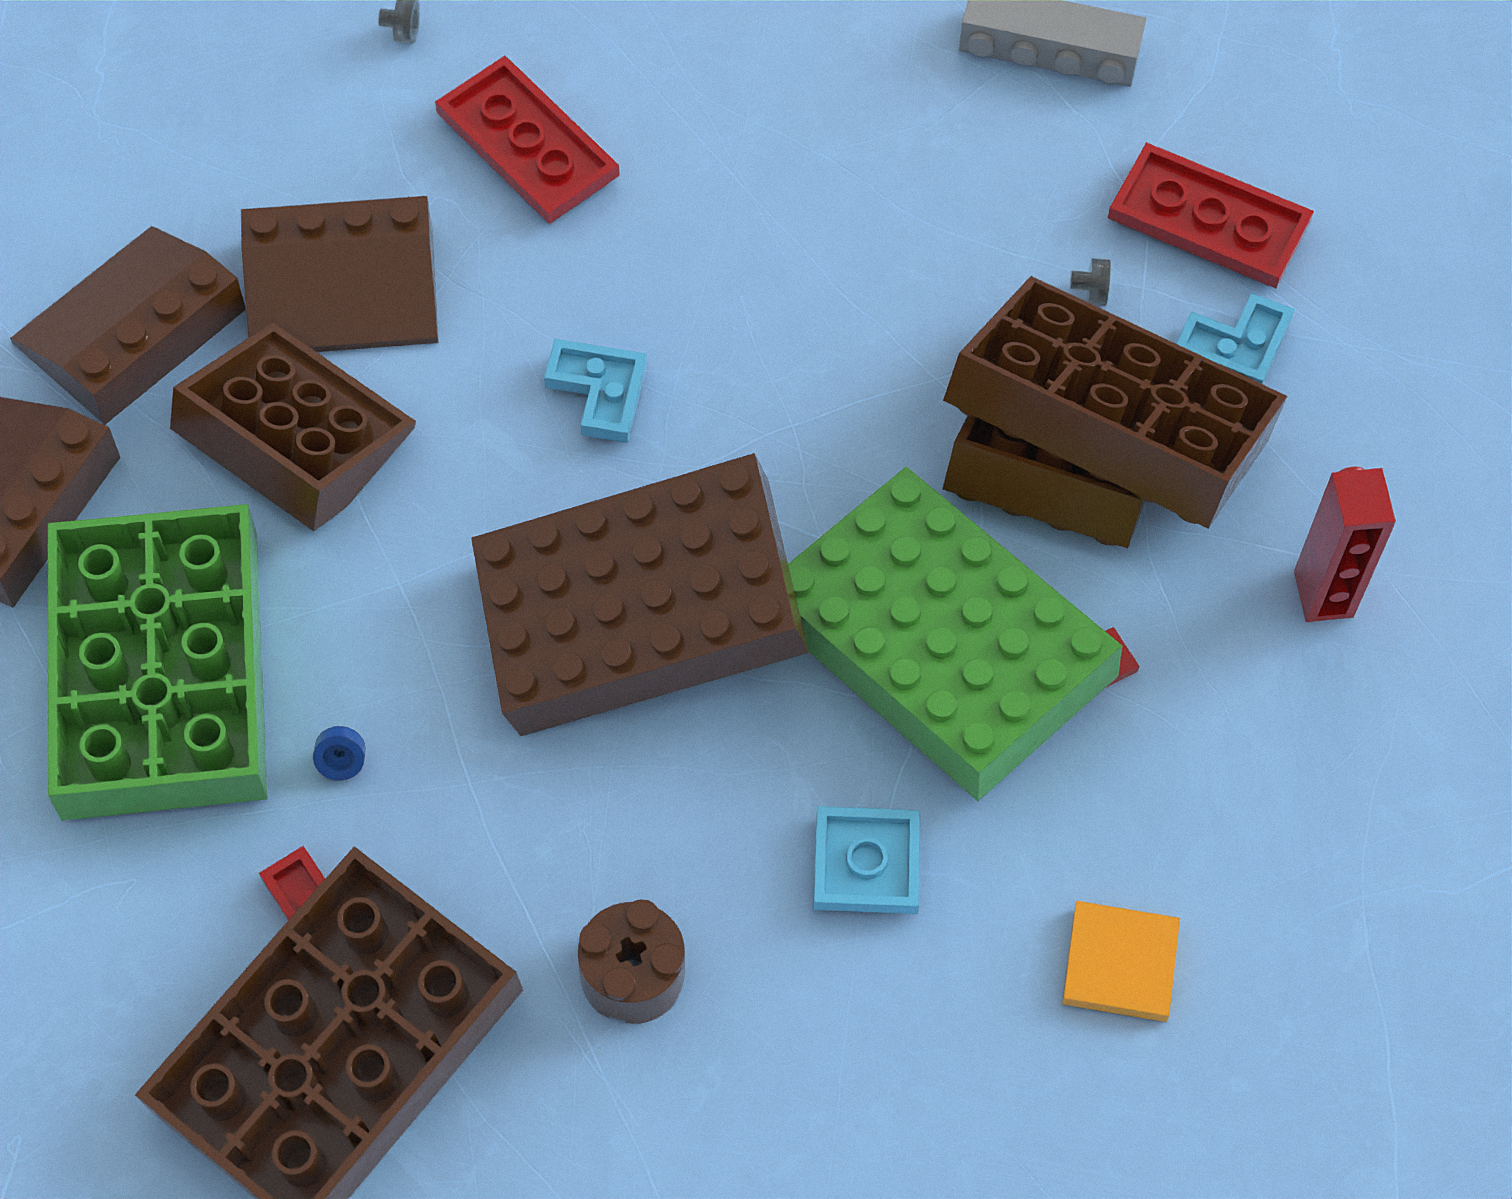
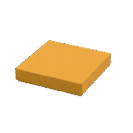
M1076 901L1062 1005L1167 1022L1170 1014L1180 918Z

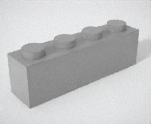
M968 0L962 21L959 51L981 57L987 56L1011 61L1024 66L1030 65L1059 71L1063 74H1074L1098 79L1106 83L1131 86L1147 17L1064 0Z

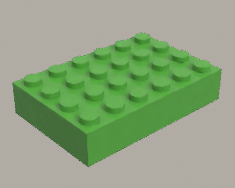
M904 467L788 563L809 653L977 801L983 798L1119 676L1122 645L908 467Z
M248 504L48 523V797L61 821L268 799L257 532Z

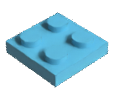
M817 806L813 910L918 914L920 810Z

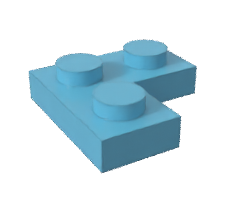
M1251 293L1235 328L1191 311L1176 344L1263 384L1290 325L1295 309Z
M554 338L544 376L545 388L588 395L581 422V435L628 443L647 367V353Z

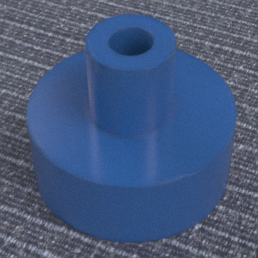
M344 726L330 727L321 732L315 741L313 751L314 766L326 778L337 781L350 779L357 775L363 767L366 751L365 742L361 735L351 728Z

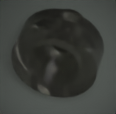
M397 0L394 10L381 8L378 17L379 26L393 28L395 42L415 43L420 20L419 1Z
M1091 258L1089 272L1071 271L1070 289L1087 290L1086 302L1092 305L1106 306L1110 285V259Z

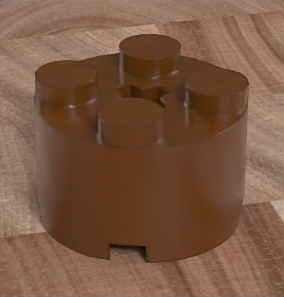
M639 899L634 902H623L600 911L580 932L578 962L581 985L587 1000L597 1012L608 1018L611 1016L616 1019L625 1020L626 1023L640 1024L657 1019L673 1007L679 997L685 979V946L678 926L669 915L648 900ZM628 960L641 961V964L633 967L632 963Z

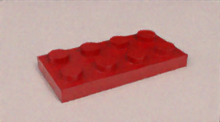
M506 55L435 101L436 113L549 224L620 176L619 164Z
M1146 142L1109 208L1108 219L1276 289L1311 222L1314 211Z

